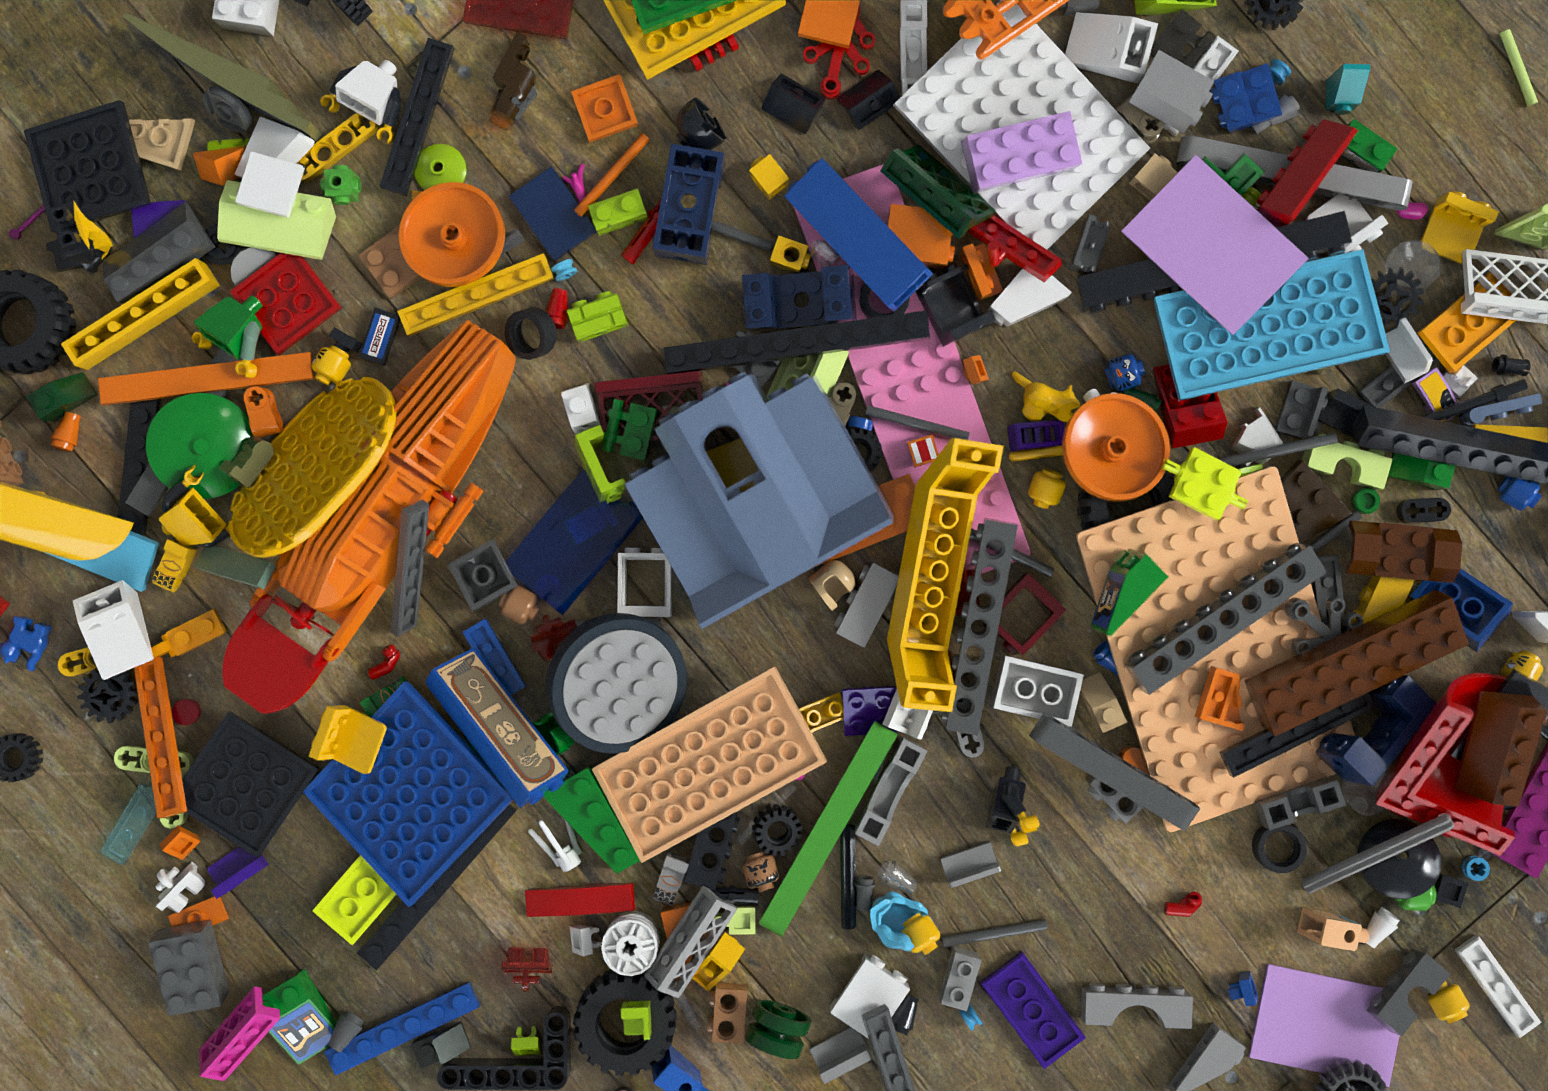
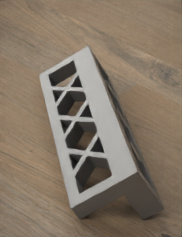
M702 886L656 956V959L644 974L656 990L676 998L681 996L737 911V908L733 904L720 899L709 888ZM721 907L726 909L723 915L715 920V915ZM710 931L707 939L700 942L702 935ZM695 953L692 962L685 965L688 956ZM680 976V980L678 981L676 986L674 988L670 987L669 985L671 984L672 980Z

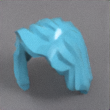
M888 892L883 897L877 898L870 909L872 929L877 932L886 947L911 951L915 946L908 935L901 933L904 928L902 924L918 913L921 916L928 915V910L920 902L907 899L896 892Z

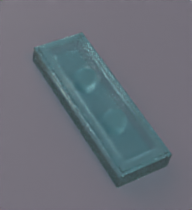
M141 783L138 786L100 853L120 865L127 863L156 814L153 788L145 783Z

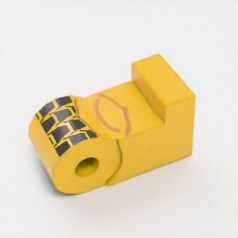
M167 539L163 548L165 550L164 555L154 573L152 582L174 593L180 587L198 549L190 545L184 546L177 539Z

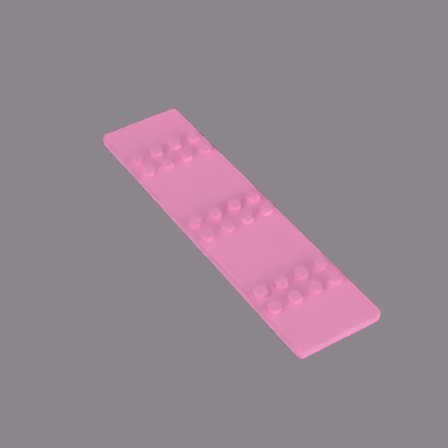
M884 164L843 178L886 225L888 224L890 205H904L898 186L880 172ZM793 206L816 271H821V267L848 265ZM853 270L857 320L867 319L861 311L859 303L861 288L865 282ZM871 290L869 294L871 307L876 312L882 314L893 312ZM916 292L910 296L909 306L905 313L925 311ZM929 318L930 339L848 350L849 354L847 357L866 409L867 405L960 429L970 432L968 440L991 444L970 383L963 373V364L955 342L943 347ZM870 417L875 434L878 437L879 443H881V451L892 480L910 473L916 486L917 481L932 464L929 463L914 468L907 442L933 434L939 454L951 439ZM999 467V472L993 474L978 494L972 529L977 530L978 523L983 524L984 518L1016 523L1018 527L1014 549L1030 556L1029 545L1001 468ZM969 539L961 581L968 579V576L974 575L975 566L971 565L973 549L978 550L979 543ZM986 547V551L989 554L998 553ZM985 567L981 571V574L994 570V568Z

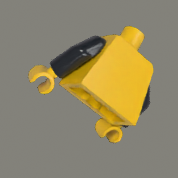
M192 465L185 473V479L183 481L179 480L165 493L161 507L164 513L159 517V521L162 523V531L166 535H173L180 544L211 548L230 537L229 526H226L227 524L194 488H189L190 485H197L204 476L203 472L200 477H193L191 472L195 469L196 465Z

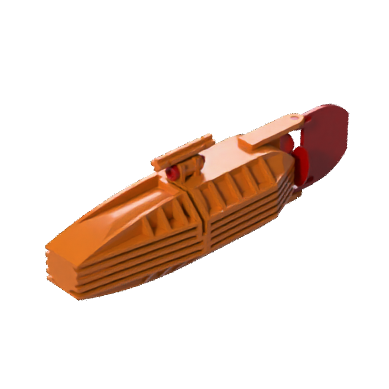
M466 320L434 347L391 391L396 405L394 404V411L396 412L395 426L390 441L378 463L317 531L296 547L280 554L275 563L276 569L265 589L257 588L249 603L252 609L249 610L235 630L227 645L222 675L224 687L261 714L277 712L292 705L311 688L328 662L334 661L343 652L396 576L402 509L422 499L429 503L426 535L429 536L433 530L435 538L428 542L424 550L438 558L444 549L442 546L448 544L475 505L473 503L474 500L477 501L484 492L481 488L470 482L464 490V496H460L458 499L452 494L481 447L497 414L514 370L517 357L502 340L497 339L478 325H473L471 321ZM368 439L363 443L361 450L365 449V447L369 444L371 439ZM282 586L301 599L302 603L299 607H296L277 595L274 598L272 597L277 589ZM274 603L285 609L292 616L290 622L296 629L300 630L306 627L311 630L315 627L322 633L332 637V639H328L317 654L314 655L262 617L271 604ZM316 611L324 613L341 625L335 635L313 621Z

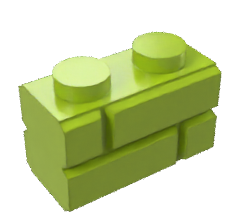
M638 188L588 205L599 236L633 225L635 221L638 223L645 221L648 217Z
M611 291L598 294L596 296L597 300L587 303L586 300H580L571 304L572 308L567 310L579 343L629 326L617 293L612 294Z

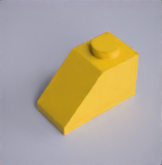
M724 932L717 939L692 979L705 990H711L731 972L745 948L734 937Z

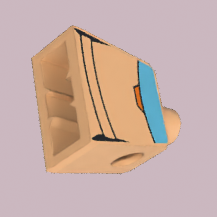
M1302 907L1297 933L1323 946L1352 951L1357 949L1358 944L1364 945L1367 943L1369 932L1367 929L1362 928L1361 924L1341 915Z

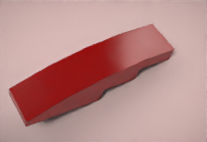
M587 883L582 886H557L554 888H530L525 890L527 917L587 915L635 910L633 883Z

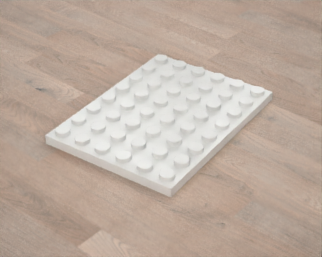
M1018 4L1002 14L1011 27L1027 17ZM1034 24L983 60L978 59L976 56V49L983 39L980 36L971 39L961 38L893 106L971 189L972 186L961 141L966 136L1070 111L1082 159L1080 166L1073 170L976 193L996 210L994 214L999 219L1045 249H1048L1150 147L1037 24Z

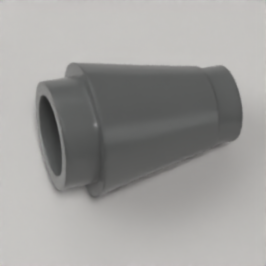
M346 1010L343 1016H339L328 1046L341 1053L363 1029L361 1025L364 1020Z

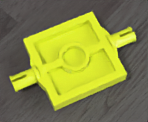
M1193 447L1181 465L1174 463L1168 458L1163 462L1161 469L1175 475L1174 486L1169 494L1170 498L1215 521L1221 519L1229 503L1241 510L1247 506L1245 504L1248 503V500L1234 493L1242 471Z

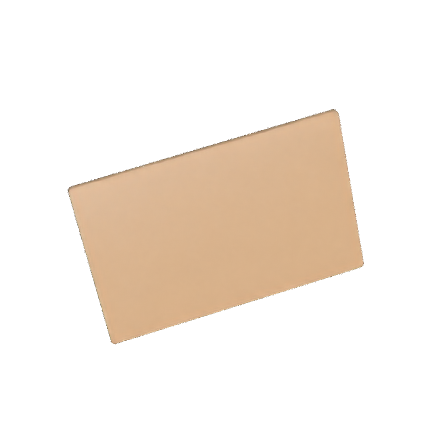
M1272 466L1239 477L1234 493L1247 499L1248 503L1245 504L1247 506L1241 510L1229 503L1220 520L1215 521L1176 500H1171L1080 531L1076 535L1097 605L1109 569L1115 563V557L1123 550L1132 549L1146 553L1169 576L1111 637L1108 635L1106 637L1148 774L1200 807L1199 812L1189 826L1253 804L1255 801L1336 774L1315 751L1319 748L1320 741L1330 733L1355 736L1351 721L1349 720L1234 778L1229 775L1219 753L1265 729L1260 723L1244 680L1297 656L1298 654L1292 650V643L1295 639L1322 637L1303 620L1296 621L1285 613L1286 603L1290 599L1297 597L1306 601L1310 606V612L1321 621L1311 584L1150 695L1140 690L1124 665L1130 660L1129 657L1134 652L1147 649L1152 645L1151 642L1156 637L1162 634L1167 635L1173 631L1176 623L1184 619H1190L1196 615L1195 612L1198 608L1205 604H1212L1218 599L1217 596L1221 592L1235 588L1240 584L1239 581L1244 576L1251 573L1255 574L1262 569L1263 563L1272 558L1277 559L1284 554L1286 547L1299 543L1278 469ZM1291 564L1286 569L1287 576H1290L1293 572ZM1270 579L1264 584L1265 592L1271 587ZM1248 595L1242 599L1243 607L1249 603ZM1302 607L1298 609L1297 614L1301 612ZM1226 610L1220 614V622L1226 620ZM1204 625L1198 629L1197 635L1199 638L1205 633ZM1182 640L1175 646L1176 653L1183 649ZM1304 643L1300 644L1299 651L1303 649ZM1158 656L1154 659V668L1160 666L1162 661L1161 656ZM1211 666L1239 674V694L1242 697V707L1239 708L1240 721L1244 722L1243 731L1195 717ZM1162 818L1167 831L1174 832L1180 830V828Z

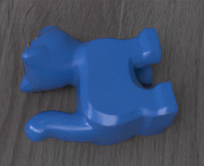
M14 616V627L10 631L9 639L5 642H0L1 658L4 659V663H9L10 661L16 663L21 654V649L31 653L26 663L27 670L34 671L36 663L40 660L48 646V635L52 626L40 622V624L35 623L34 630H31L34 622L33 619L24 616Z

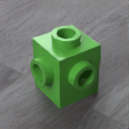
M334 165L332 169L324 170V178H321L320 185L322 193L327 198H330L335 205H349L350 202H359L361 180L356 173L345 165Z

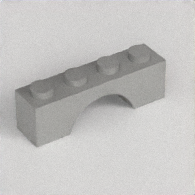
M903 736L900 737L854 827L856 835L877 846L880 845L891 824L894 811L904 790L916 775L927 753L925 747Z
M1089 983V986H1081L1080 1018L1085 1025L1112 1026L1115 1018L1121 1011L1131 1006L1140 1005L1154 1010L1165 1028L1192 1029L1193 996L1184 987L1169 986L1168 989H1158L1155 985H1142V988H1132L1128 984H1116V987H1105V984Z

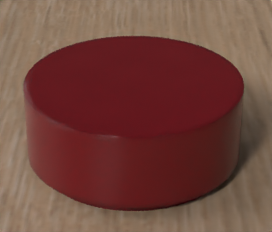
M193 699L179 700L172 708V717L180 725L194 724L201 716V707Z

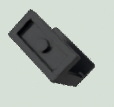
M954 264L942 271L944 275L937 277L936 273L932 274L915 291L924 310L927 311L928 318L943 347L996 321L992 311L986 314L983 313L964 275V272L969 269L967 264L959 268L957 264Z

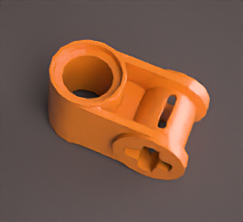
M259 386L248 388L243 397L253 436L262 438L283 432V422L278 412L273 392ZM259 394L263 395V399L256 403V398H259Z

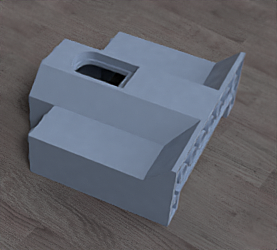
M745 372L728 380L730 385L725 388L718 386L708 390L701 395L704 400L690 401L678 408L679 414L677 412L671 413L659 420L660 426L654 430L668 454L653 461L652 465L654 467L649 470L646 466L630 474L629 478L631 481L624 484L687 592L701 629L893 523L894 513L816 375L809 377L808 374L799 377L792 381L793 388L786 391L785 387L768 395L770 401L755 375H747ZM721 426L733 427L738 432L759 471L729 488H726L704 448V441L707 435ZM753 480L755 486L744 492L740 491V487Z

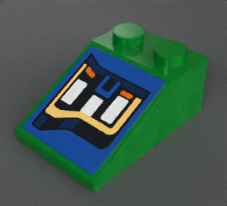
M1128 549L1127 551H1121L1115 557V563L1109 569L1091 623L1094 629L1111 637L1169 577L1146 553Z
M305 969L262 994L263 1006L280 1009V1019L270 1029L269 1033L298 1065L329 1047L328 1043L337 1022Z

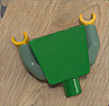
M250 295L242 304L231 297H225L219 303L206 307L203 315L194 321L200 332H195L192 335L193 342L197 343L199 348L206 350L215 344L237 360L242 358V362L236 364L235 371L240 375H245L247 378H254L257 374V367L251 363V360H254L257 340L262 330V325L255 314L263 307L262 303L256 297Z

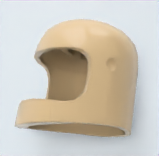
M838 560L828 561L808 578L832 611L838 607L837 601L844 594L850 593L855 587V577L852 571Z

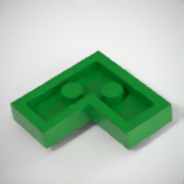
M1245 153L1225 173L1206 156L1202 158V161L1240 196L1264 173V170Z

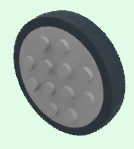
M628 613L605 614L584 622L569 633L561 642L549 665L546 680L547 698L555 720L573 740L597 752L624 753L628 752L631 746L672 724L684 701L687 687V672L678 646L671 636L656 623Z

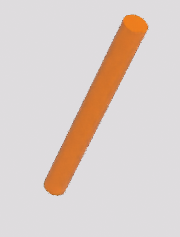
M642 133L578 204L574 209L577 215L582 217L589 209L588 205L595 203L650 141L645 134Z

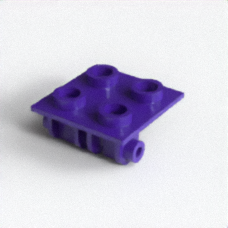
M863 686V688L850 689V687H847V689H843L844 736L867 735L874 721L883 725L896 692V686H871V688Z

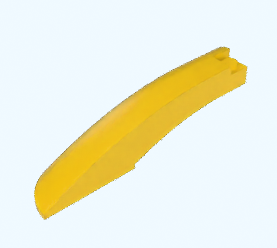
M0 482V540L71 560H92L100 558V556L119 547L130 533L134 524L133 522L52 496Z

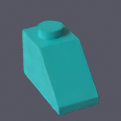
M1343 64L1326 79V111H1335V114L1344 115L1351 113L1361 104L1370 73V64Z

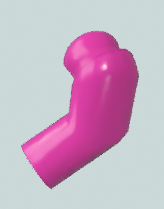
M1409 202L1406 210H1396L1401 218L1418 220L1425 216L1428 207L1424 202Z

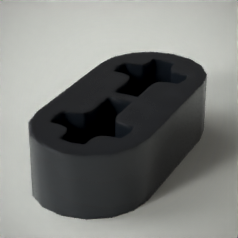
M1444 498L1408 499L1399 503L1397 507V516L1405 523L1443 521L1451 514V506ZM1436 503L1437 507H1442V512L1438 514L1435 512L1428 513V508L1436 507ZM1411 506V508H1420V513L1410 515L1406 514L1405 510Z

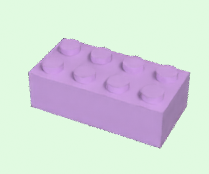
M1070 111L968 135L961 141L973 194L1073 170L1082 164Z

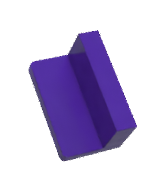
M238 847L207 868V871L217 884L211 891L216 899H218L269 864L263 855L256 858L241 847Z

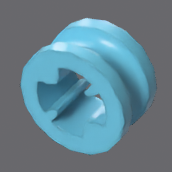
M572 259L564 260L551 268L552 273L557 274L555 277L557 282L566 280L578 272L576 268L572 267Z

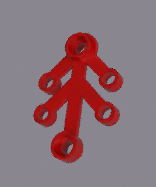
M859 5L853 30L860 39V47L864 50H871L875 45L876 39L874 34L867 32L859 19L861 11ZM868 37L872 40V43L866 45L863 43V39ZM850 41L849 48L822 42L815 47L808 46L803 51V60L807 64H814L820 56L833 49L828 77H825L820 84V93L825 99L832 100L840 94L841 83L838 80L844 51L853 63L856 74L862 76L866 75L869 71L870 63L868 59L861 57L852 41ZM814 52L816 56L813 59H809L806 57V54ZM859 63H864L867 66V68L865 70H859L857 68V65ZM832 82L836 87L833 90H828L826 84Z

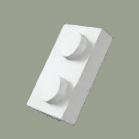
M896 689L883 725L921 740L933 710L902 707L898 690Z

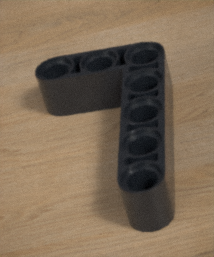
M555 1006L548 1012L544 1020L543 1058H453L444 1063L438 1072V1084L447 1090L561 1089L567 1083L571 1071L570 1012L564 1006ZM551 1017H561L564 1024L562 1026L554 1025ZM560 1043L564 1051L555 1052L551 1048V1044ZM478 1069L482 1071L484 1078L478 1079L474 1077L472 1070ZM531 1069L535 1071L537 1077L530 1079L525 1075L524 1071ZM554 1069L560 1070L564 1077L556 1079L552 1076L551 1071ZM446 1070H454L457 1074V1078H449L446 1074ZM498 1070H507L510 1073V1078L504 1079L500 1077Z

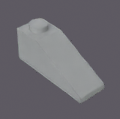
M1213 1022L1167 1087L1170 1091H1191L1231 1070L1234 1065H1237L1242 1060L1246 1048L1240 1041Z

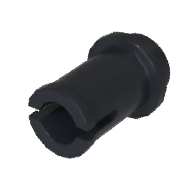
M1505 354L1496 356L1492 363V370L1497 372L1498 375L1507 373L1527 376L1529 372L1524 370H1530L1531 368L1530 360L1508 358Z

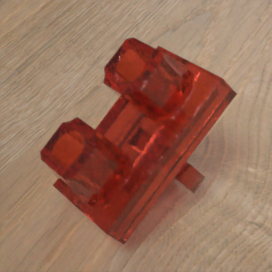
M548 614L543 615L544 624L536 626L538 634L531 636L532 644L530 646L533 652H538L544 661L553 658L556 652L554 644L563 641L569 633L577 628L575 619L563 623L561 617L551 620Z
M509 947L506 962L502 961L501 970H504L505 973H523V976H513V984H522L523 992H529L530 984H540V976H531V973L552 974L553 965L549 962V951L547 948H533L532 962H523L524 949Z

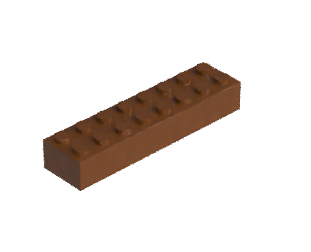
M1434 590L1330 639L1307 652H1303L1301 655H1297L1244 680L1262 727L1272 735L1277 736L1465 647L1469 643L1453 597Z

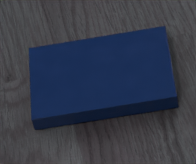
M552 166L509 196L554 261H557L597 233L586 214L580 217L574 212L578 203Z

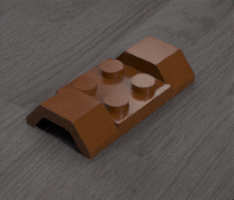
M1349 520V527L1353 537L1351 558L1345 567V573L1453 583L1460 571L1463 543L1457 530Z

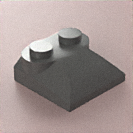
M494 539L448 564L471 611H476L485 605L491 604L495 599L518 586Z

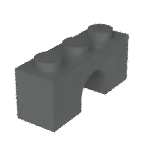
M1328 776L1253 803L1260 825L1268 830L1294 823V818L1302 814L1311 812L1321 814L1346 806L1338 780Z
M1418 950L1409 952L1403 958L1401 967L1397 972L1392 973L1388 977L1387 985L1380 993L1373 996L1370 1006L1366 1010L1387 1030L1399 1036H1403L1418 1016L1410 1009L1407 1003V996L1410 990L1418 987L1424 992L1435 995L1450 975L1427 953Z

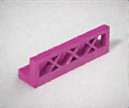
M254 986L199 1049L200 1077L225 1081L280 1019V1009L263 1006L261 988Z

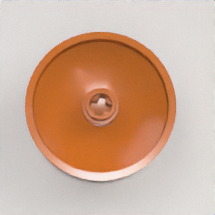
M460 182L441 183L421 192L406 208L399 227V245L407 264L424 280L443 287L464 286L482 278L497 263L505 243L503 217L493 200L482 190Z
M1116 393L1094 397L1074 412L1063 434V457L1069 473L1080 487L1097 498L1118 502L1132 500L1150 491L1161 480L1166 471L1161 469L1165 459L1170 457V443L1166 428L1157 413L1146 403L1135 397Z

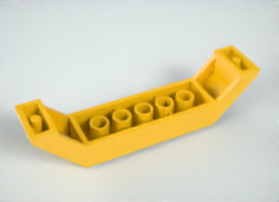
M951 438L916 483L887 635L900 704L904 708L952 712L957 686L953 682L948 647L977 497L993 474L999 472L1003 446Z

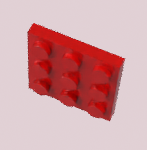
M285 253L277 255L230 291L240 304L250 295H253L262 303L263 307L255 316L262 325L261 334L278 355L284 353L342 309L341 305L304 257Z

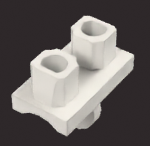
M191 861L177 877L175 876L180 871L176 867H173L170 871L161 869L157 873V878L160 882L155 887L157 890L162 891L158 896L160 901L156 904L157 908L163 911L168 907L179 913L188 903V898L180 892L186 888L196 895L204 887L205 880L197 873L198 866Z

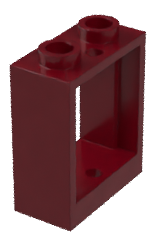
M1024 573L1005 593L1002 610L1025 588L1051 614L1022 644H1019L999 624L997 634L1005 641L1002 645L1012 655L1017 652L1023 656L1066 611L1029 573Z

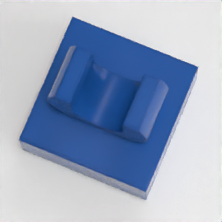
M1251 971L1241 972L1239 982L1229 984L1228 992L1231 1000L1244 998L1246 1007L1257 1005L1258 993Z

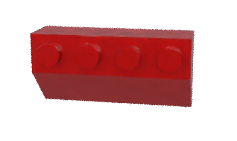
M1325 119L1316 126L1311 124L1302 136L1305 139L1301 147L1296 146L1287 157L1290 161L1285 169L1281 167L1271 180L1275 184L1270 191L1265 189L1257 199L1256 203L1259 206L1256 210L1276 228L1288 225L1295 220L1358 130L1354 127Z

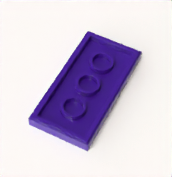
M1022 951L980 981L985 991L1043 1069L1047 1068L1086 1038Z

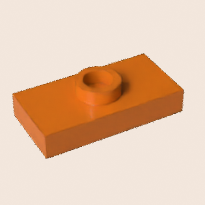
M215 896L182 909L179 913L175 912L168 915L172 927L209 919L213 926L229 919L221 897L216 899Z

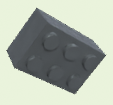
M211 920L158 929L148 944L168 1016L221 1006L230 990Z

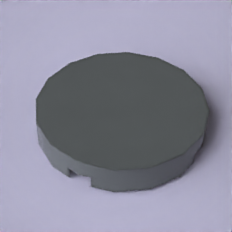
M210 86L203 94V102L206 109L212 115L215 113L219 117L217 121L225 128L236 133H243L253 124L252 116L247 107L231 92L219 86Z

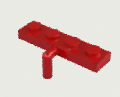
M994 215L967 231L988 245L989 264L992 267L998 266L1007 258L1045 283L1062 265L1061 258Z

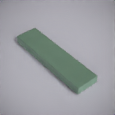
M218 546L204 547L194 564V567L201 571L263 590L276 569V565L270 561Z

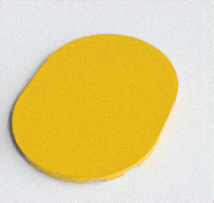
M362 377L360 380L351 378L341 381L335 385V389L328 393L323 391L313 398L285 426L283 432L273 439L270 444L273 446L274 451L270 461L249 488L243 486L241 491L235 493L230 510L233 512L228 526L231 539L239 549L250 556L264 558L279 555L296 547L317 531L362 483L383 455L395 426L396 412L394 411V404L396 405L393 394L385 385L370 377ZM371 439L365 449L361 450L363 443Z

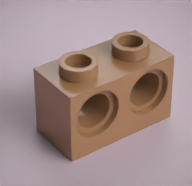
M718 982L716 989L710 990L709 1006L714 1007V1017H708L707 1033H712V1042L744 1044L748 984ZM726 994L734 996L736 1001L731 1005H727L722 1002L721 998ZM723 1021H729L734 1027L730 1031H724L720 1028L719 1024Z

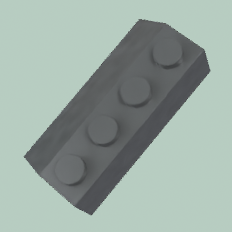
M184 202L104 259L103 280L116 301L126 303L195 258L199 259L215 248V245L189 204Z

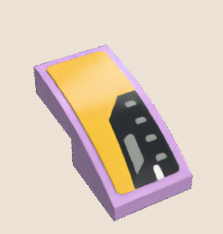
M1437 367L1411 383L1426 403L1423 407L1428 414L1457 403L1454 394ZM1454 416L1449 417V418H1446V419H1443V420H1441V421L1447 422V421H1449L1450 419H1452Z

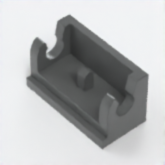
M1091 214L1084 220L1068 270L1083 275L1096 272L1110 230L1111 223L1109 221L1099 222L1097 221V216Z

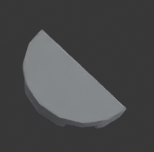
M252 247L240 250L233 258L230 268L231 278L235 286L239 285L278 254L274 251Z

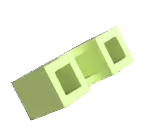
M1344 441L1343 444L1335 443L1305 450L1302 461L1314 473L1326 476L1334 473L1335 466L1339 460H1345L1352 468L1350 484L1371 488L1376 491L1385 488L1393 459L1385 457V452L1376 449L1364 451L1359 449L1356 443Z

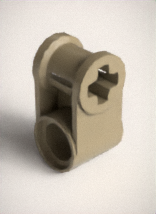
M1131 95L1115 110L1146 144H1152L1159 138L1164 122L1129 103ZM1151 126L1154 128V130H1146V128H1150Z
M849 383L838 384L830 397V401L844 426H846L856 398V390ZM844 389H848V395L852 398L841 402L837 392H843Z

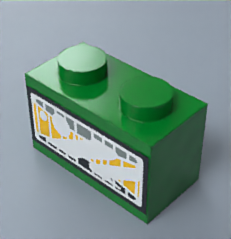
M1353 119L1347 126L1356 128L1358 132L1340 156L1358 169L1380 173L1398 148L1356 119Z

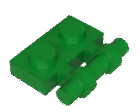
M614 399L612 409L609 408L607 416L610 418L607 431L603 432L604 444L602 450L612 453L614 443L621 444L619 455L647 461L658 409L631 403L629 413L622 411L624 401ZM620 419L627 421L624 436L617 435Z

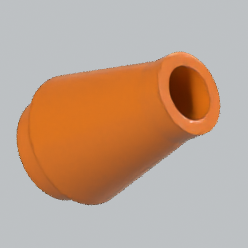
M65 412L62 420L50 437L52 440L50 446L62 451L72 452L73 448L77 447L81 416Z

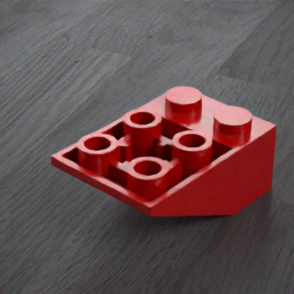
M1170 365L1153 367L1158 399L1162 400L1160 409L1163 424L1169 437L1171 449L1223 439L1228 421L1217 392L1178 401Z

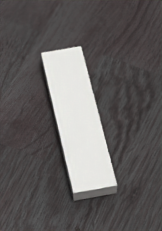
M1217 36L1193 69L1213 81L1217 80L1238 53V50ZM1164 123L1163 128L1173 136H1176L1179 131Z
M1474 935L1455 949V952L1516 1036L1521 1038L1541 1023L1479 936Z

